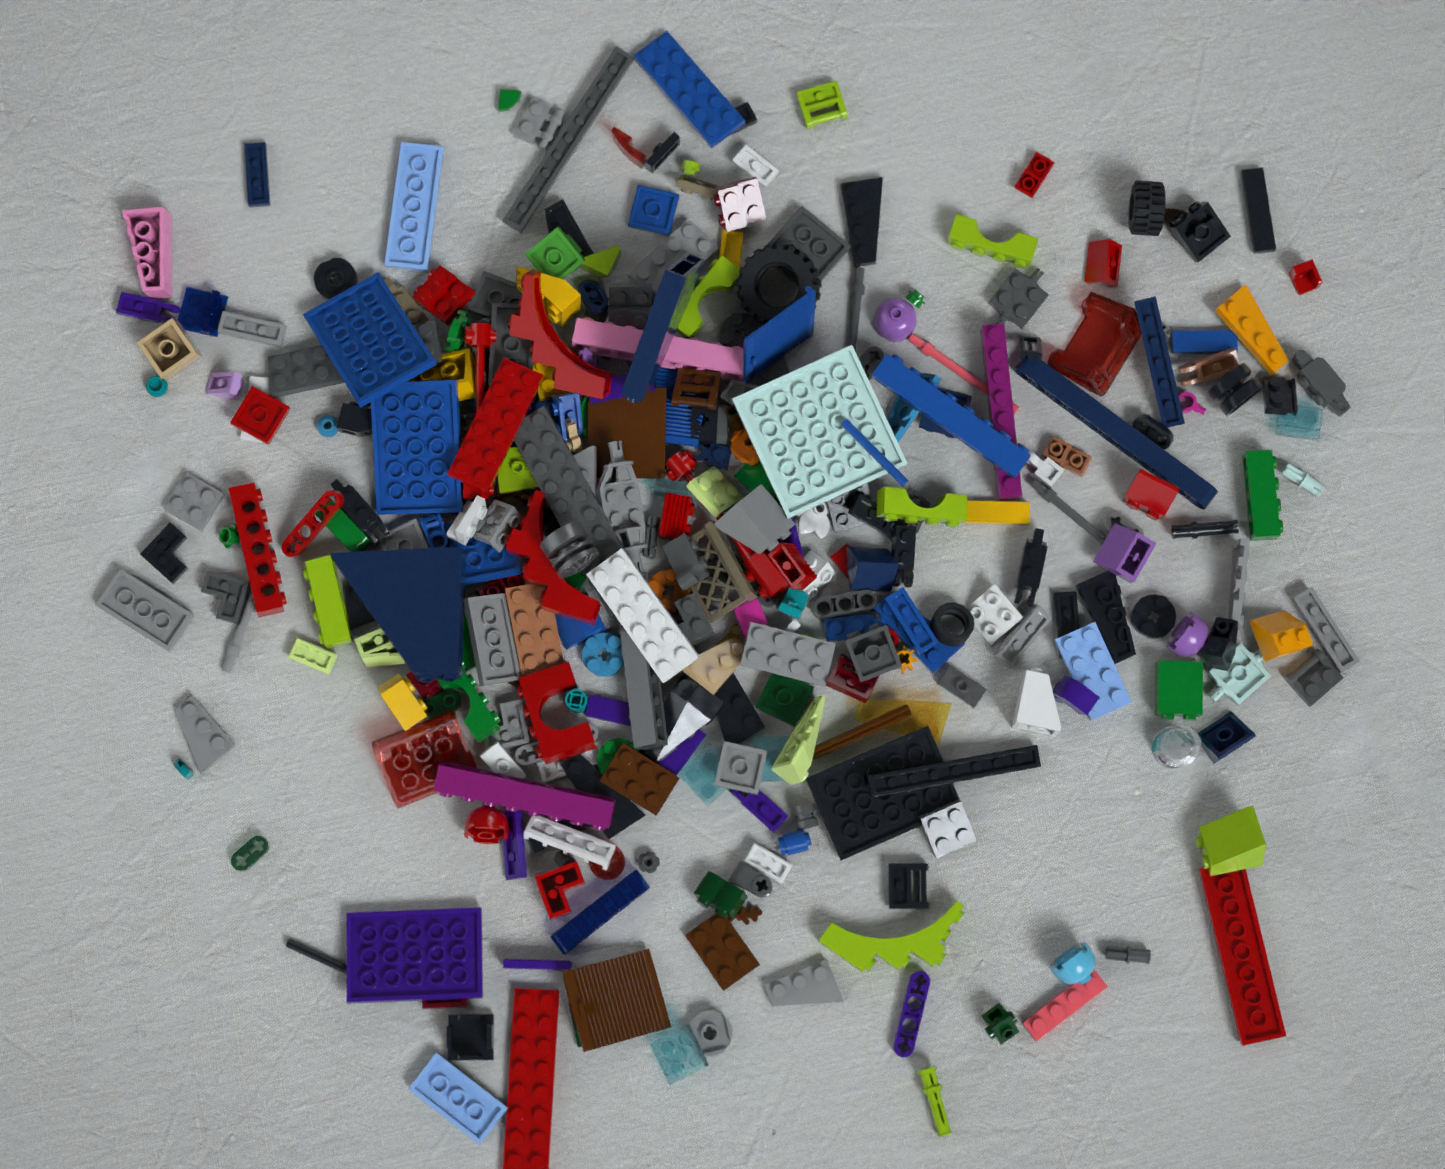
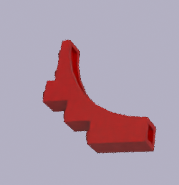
M532 269L525 273L521 280V287L523 288L522 296L519 300V309L521 310L513 313L508 322L510 336L534 341L530 348L532 362L556 367L552 374L555 389L604 399L610 394L613 373L596 368L585 362L565 345L550 323L543 304L541 271Z
M535 490L534 496L531 495L528 500L527 508L529 510L527 516H523L520 523L522 530L513 528L511 534L507 535L505 540L506 550L511 555L529 560V562H525L522 570L523 578L526 582L547 588L546 591L543 590L540 597V603H542L541 606L544 611L594 626L601 608L600 602L582 594L570 586L564 579L559 578L556 570L552 567L550 559H547L540 548V544L544 540L543 513L547 500L545 499L544 492Z

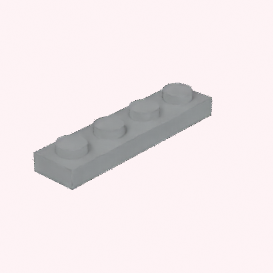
M1312 587L1292 598V601L1339 673L1360 662Z

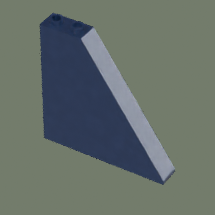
M685 253L665 269L621 392L628 401L634 403L642 402L649 395L706 260Z
M462 547L331 553V558L418 681L431 683L433 680L453 682L455 679H462L463 599H465L466 555Z

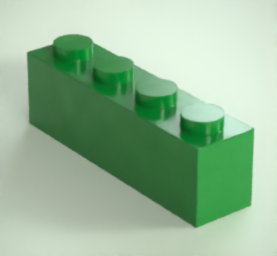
M1272 450L1246 451L1242 455L1250 541L1276 540L1283 533V521L1279 520L1281 500L1280 498L1277 499L1276 490H1279L1278 477H1275L1274 469L1277 468L1276 456H1273Z

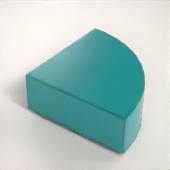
M181 759L173 763L174 767L184 778L189 780L194 775V772Z

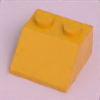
M1285 610L1249 621L1264 662L1295 654L1313 646L1306 624Z

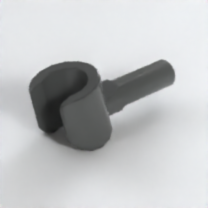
M561 850L555 855L554 861L559 867H562L569 859Z

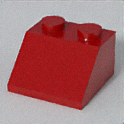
M1140 469L1122 501L1126 502V506L1133 510L1140 509L1146 512L1145 515L1150 519L1162 520L1180 489Z

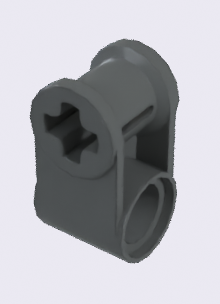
M739 861L728 880L739 888L747 890L760 898H765L772 892L771 880ZM763 882H766V887L768 889H763L761 892H759L757 884H762Z

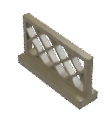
M712 520L705 524L704 529L690 537H694L698 543L700 538L707 535L709 539L707 549L700 548L698 551L705 552L704 558L707 562L710 553L716 554L719 557L716 567L710 565L708 569L715 570L713 580H701L691 587L710 623L748 600L753 601L758 598L722 531L714 525L715 522ZM720 571L726 572L729 575L726 585L717 583ZM701 583L711 585L708 596L700 595ZM715 586L725 588L722 600L712 598ZM730 589L736 590L740 595V598L734 602L727 601ZM711 601L721 603L719 611L711 615L709 611Z

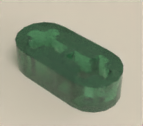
M262 836L251 838L233 854L231 858L233 868L241 872L249 870L269 851L268 840ZM256 841L264 842L262 851L256 850L254 853H251L256 847L254 844ZM247 854L250 855L245 860V866H237L239 862L237 858L239 856L244 858Z

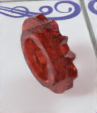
M617 847L615 848L611 859H617V861L610 864V872H608V869L607 871L603 870L602 865L590 861V868L593 874L602 880L617 878L625 867V857L622 851Z

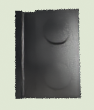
M1264 376L1262 381L1264 385V414L1287 415V413H1293V416H1296L1298 406L1295 378L1286 380L1285 377Z

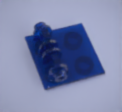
M186 287L178 321L184 330L218 338L219 333L217 331L222 312L225 311L228 296L220 295L221 292L216 290L207 292Z

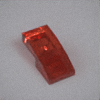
M613 127L612 137L620 151L632 163L642 169L646 162V155L631 147L633 145L631 136Z

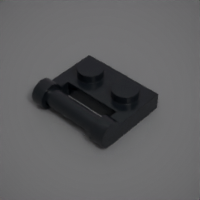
M888 864L889 909H929L926 871H929V864ZM911 871H918V902H912Z

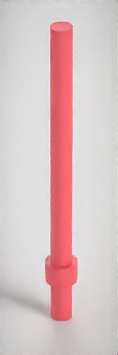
M912 333L908 341L921 349V353L927 357L930 355L987 395L984 382L940 353L930 342L926 343ZM1013 403V411L1015 414L1019 406Z

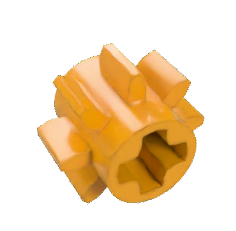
M903 646L900 652L896 650L898 657L901 656L903 658L906 656L908 658L907 664L902 663V667L898 668L901 669V674H904L906 668L912 671L914 668L911 663L917 662L916 658H912L914 650L908 652L905 646Z

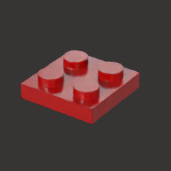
M252 386L230 424L269 446L291 408Z

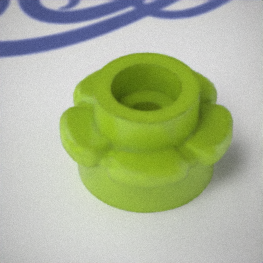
M683 160V164L680 166V168L684 169L683 173L696 175V172H700L699 162Z

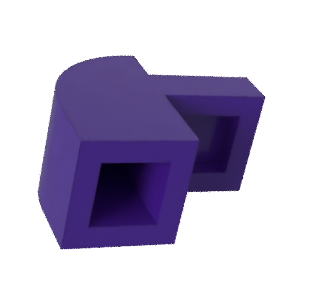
M1066 675L1053 689L1056 702L1067 704L1081 715H1088L1100 698L1082 683Z

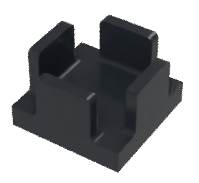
M494 1014L448 1015V1026L446 1027L448 1061L494 1060Z

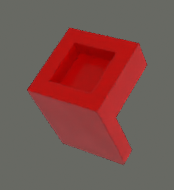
M1313 259L1293 266L1289 271L1290 278L1298 295L1316 290L1323 283Z

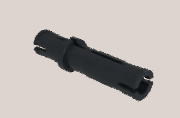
M1237 519L1207 523L1193 521L1190 524L1171 525V534L1174 533L1172 539L1186 537L1197 539L1198 536L1238 534L1239 525H1236L1238 524Z

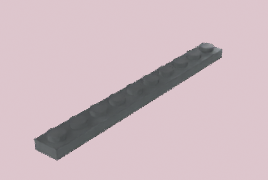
M618 47L614 48L503 219L504 224L519 233L523 232L631 66L634 56Z

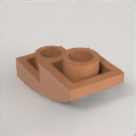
M1053 436L1050 438L1042 454L1043 457H1049L1060 467L1080 477L1084 476L1092 460V456L1072 448L1071 444Z

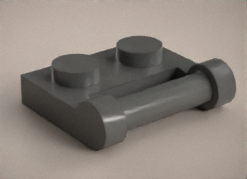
M1318 648L1292 673L1288 672L1284 676L1287 683L1309 707L1344 678ZM1319 662L1322 667L1303 684H1300L1297 679Z

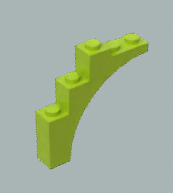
M956 901L932 925L917 933L898 938L880 939L864 937L846 931L831 922L818 942L861 973L865 969L870 971L877 961L873 958L875 955L896 970L900 966L902 968L906 967L911 959L909 956L910 952L931 967H934L935 964L939 966L946 957V954L943 953L946 947L939 942L940 940L946 941L952 932L949 927L953 921L958 923L964 915L962 911L964 905Z

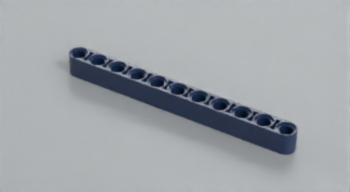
M1024 356V359H1021L1014 367L1015 373L1154 476L1180 489L1178 493L1198 508L1205 510L1218 493L1217 489L1044 361H1037V357L1034 356L1033 360H1028V356Z

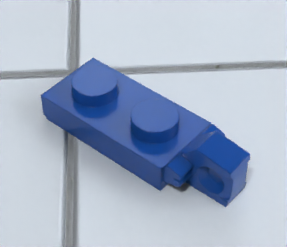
M868 614L824 619L826 640L828 642L848 639L847 634L858 630L862 634L869 631L868 626L878 622L881 623V626L886 625L885 618L874 619V615Z

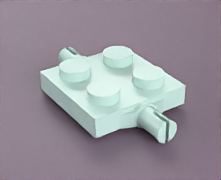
M1241 643L1236 647V653L1228 671L1212 668L1208 674L1216 682L1218 688L1209 694L1210 699L1218 694L1212 699L1213 702H1216L1225 694L1238 706L1269 679L1271 675L1263 667L1261 652L1258 651L1256 654H1253Z

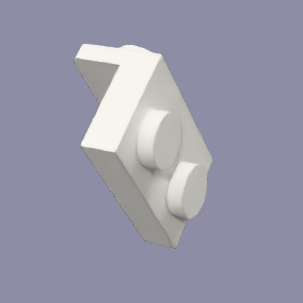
M477 495L473 502L470 500L466 501L463 506V512H459L447 532L448 538L463 545L467 544L468 540L475 534L476 526L480 520H483L486 516L487 508L484 498Z
M812 550L804 558L807 564H810L812 571H815L817 578L804 590H800L809 595L807 604L811 599L815 598L821 588L835 574L830 564Z

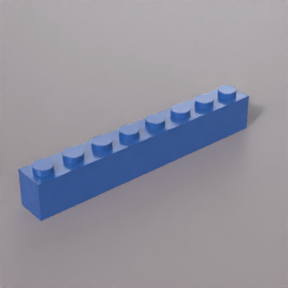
M886 354L872 373L874 380L1013 479L1017 477L1031 457L1028 454L1029 449L1020 443L1015 445L1010 441L1011 437L1002 430L1000 432L992 428L993 424L987 419L982 418L980 420L974 415L975 411L967 405L962 407L956 403L958 399L948 392L944 394L939 391V385L930 379L925 381L920 377L922 374L913 367L909 369L904 366V361L897 355L893 354L890 356Z

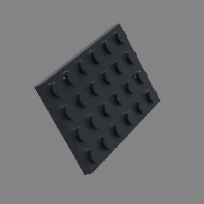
M928 725L806 778V782L840 861L922 826L919 816L959 799L953 783L870 798L867 775L944 762Z

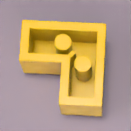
M400 673L377 687L380 695L405 731L427 717L424 711L427 709V706L421 697L415 698L412 693L415 691V688L407 676L402 678Z

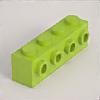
M331 555L305 561L306 568H303L306 581H310L311 589H308L310 601L315 602L316 610H313L315 622L320 623L321 631L318 632L320 643L325 644L328 649L354 643L336 565Z

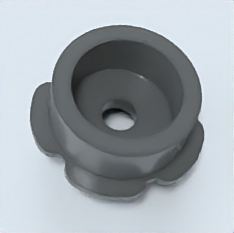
M647 851L638 858V867L642 872L654 873L660 865L659 857H656V854L652 851Z

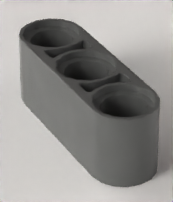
M871 590L825 596L815 601L813 613L820 620L868 613L875 607L877 597ZM868 596L872 599V604L864 606L860 599ZM847 600L851 607L843 610L839 607V602ZM819 604H826L829 607V611L825 614L820 613L817 610V606Z

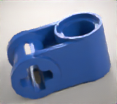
M441 513L425 518L419 517L430 548L450 547ZM437 539L445 540L441 547H435L434 542Z

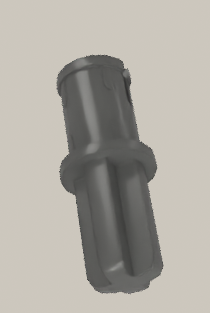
M1107 946L1105 948V959L1126 961V964H1129V962L1150 963L1151 951L1149 949H1134L1130 946H1127V948Z

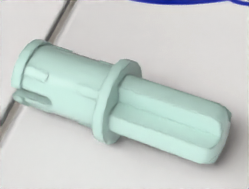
M1287 464L1282 472L1284 476L1297 483L1299 488H1305L1316 495V497L1321 494L1319 490L1323 491L1325 488L1324 484L1310 477V473H1304L1292 464Z

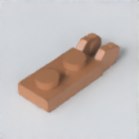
M1231 348L1195 360L1193 363L1179 366L1178 372L1180 374L1194 370L1196 372V375L1182 378L1180 380L1181 385L1188 386L1198 382L1203 383L1224 376L1230 370L1239 366L1236 349Z

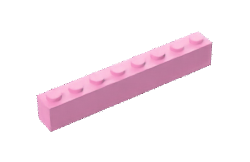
M588 317L577 318L571 350L580 351L587 347L595 355L633 361L643 330H638L633 326H617L608 321L603 323L597 322ZM675 334L661 367L673 370L685 368L721 372L722 379L742 381L744 349L739 346H722L718 342H701L697 338H680Z

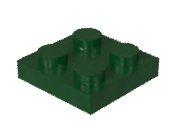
M771 674L755 708L795 727L814 687L800 680Z

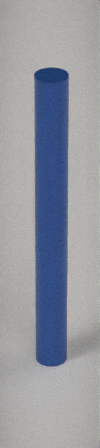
M847 418L840 424L902 487L909 481Z

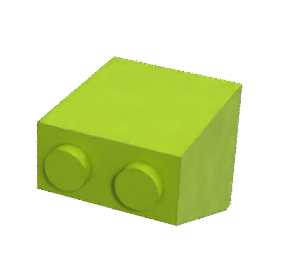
M1253 805L1199 827L1198 836L1195 837L1198 849H1202L1204 869L1208 868L1210 876L1263 865L1266 842Z

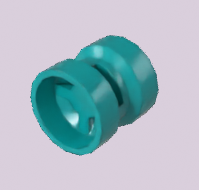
M573 689L567 693L565 703L571 712L577 714L587 709L588 699L582 690Z

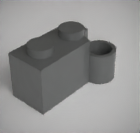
M684 533L662 546L676 574V580L684 591L709 576L706 569L709 565L706 559L699 555L697 550L700 547L694 537L690 538Z

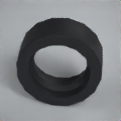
M951 602L941 605L936 610L931 619L930 628L941 644L959 646L969 638L975 623L973 615L965 606ZM943 615L957 617L963 623L964 631L961 634L949 633L941 625V617Z

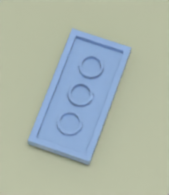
M1095 622L1054 640L1070 677L1082 683L1100 697L1088 714L1090 721L1131 703L1130 697Z
M437 1052L409 1087L412 1093L479 1145H481L508 1109L507 1106Z

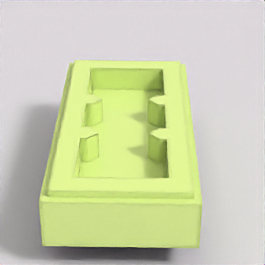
M296 638L288 656L291 660L327 675L330 674L338 657L337 654L300 638Z

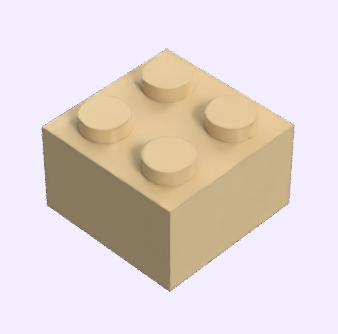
M171 318L137 342L160 378L164 380H169L202 357L180 322L174 318Z

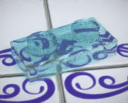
M664 479L651 480L649 493L665 496V493L668 492L691 497V502L694 496L686 487L688 484L685 483L672 485Z

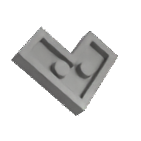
M522 700L501 703L500 709L504 725L499 726L501 728L499 731L484 740L486 750L497 741L504 749L531 743Z

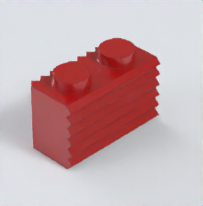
M665 493L658 531L659 539L672 541L684 533L690 536L691 525L688 524V518L693 516L695 503H691L692 499L690 496Z
M780 543L767 555L792 590H804L817 578L815 571H812L810 564H807L800 551H797L795 544Z

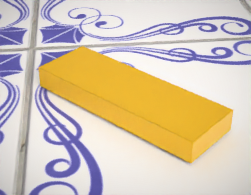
M967 501V521L964 523L1029 525L1030 502Z

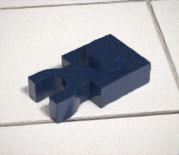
M699 443L698 449L702 451V454L699 456L693 454L697 461L707 460L706 466H715L718 469L728 470L732 453L730 447L711 444L709 449Z

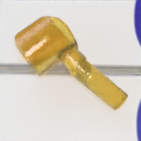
M738 624L732 625L729 630V633L723 639L717 642L715 646L733 637L739 639L743 631H741L740 634L733 633V629H735L738 626Z

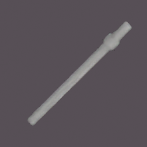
M261 566L257 572L259 574H266L268 567ZM252 590L249 593L231 645H228L226 651L227 657L222 671L227 673L231 672L235 658L239 657L241 651L239 647L255 606Z

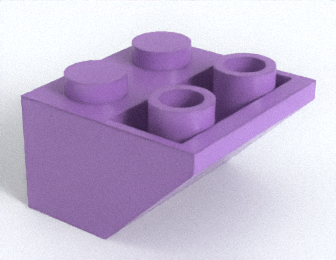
M1114 523L1093 562L1125 581L1133 583L1136 581L1157 543L1136 531Z

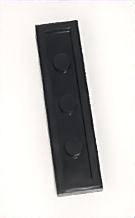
M1262 167L1242 170L1241 177L1254 254L1274 252L1276 244L1264 169Z

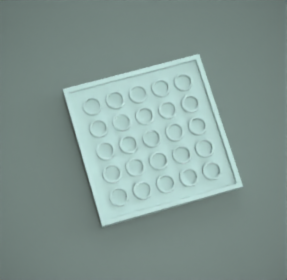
M852 345L732 399L787 519L889 474L840 425L846 418L897 469L908 464Z

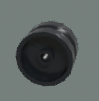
M1245 363L1226 373L1207 392L1213 401H1219L1228 396L1220 404V409L1226 416H1229L1243 406L1264 387L1258 378H1251L1246 383H1243L1251 375V370Z

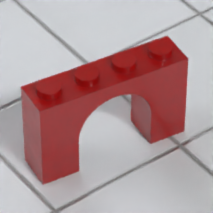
M569 661L518 678L520 685L516 687L520 699L525 698L526 701L523 709L526 719L531 718L533 725L529 726L532 738H537L539 745L535 746L539 759L543 758L547 765L597 748L589 722L558 730L548 727L541 720V711L547 700L555 695L577 688Z

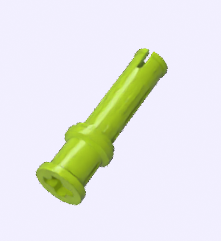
M935 1065L919 1069L917 1074L921 1076L924 1087L922 1091L928 1097L937 1135L941 1137L951 1134L952 1131L941 1097L942 1084L938 1082L935 1071L937 1066Z

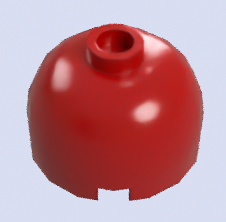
M482 805V807L476 808L468 815L464 826V836L467 839L468 836L473 837V842L497 844L502 837H504V841L508 839L509 822L501 810Z

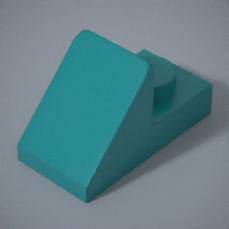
M789 587L778 610L801 619L809 595L798 589L792 590Z

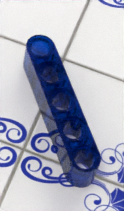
M636 869L556 931L550 938L563 955L567 954L650 888L649 884Z

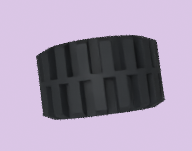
M1138 180L1134 182L1130 194L1128 214L1129 230L1132 235L1159 236L1163 227L1166 203L1163 182Z

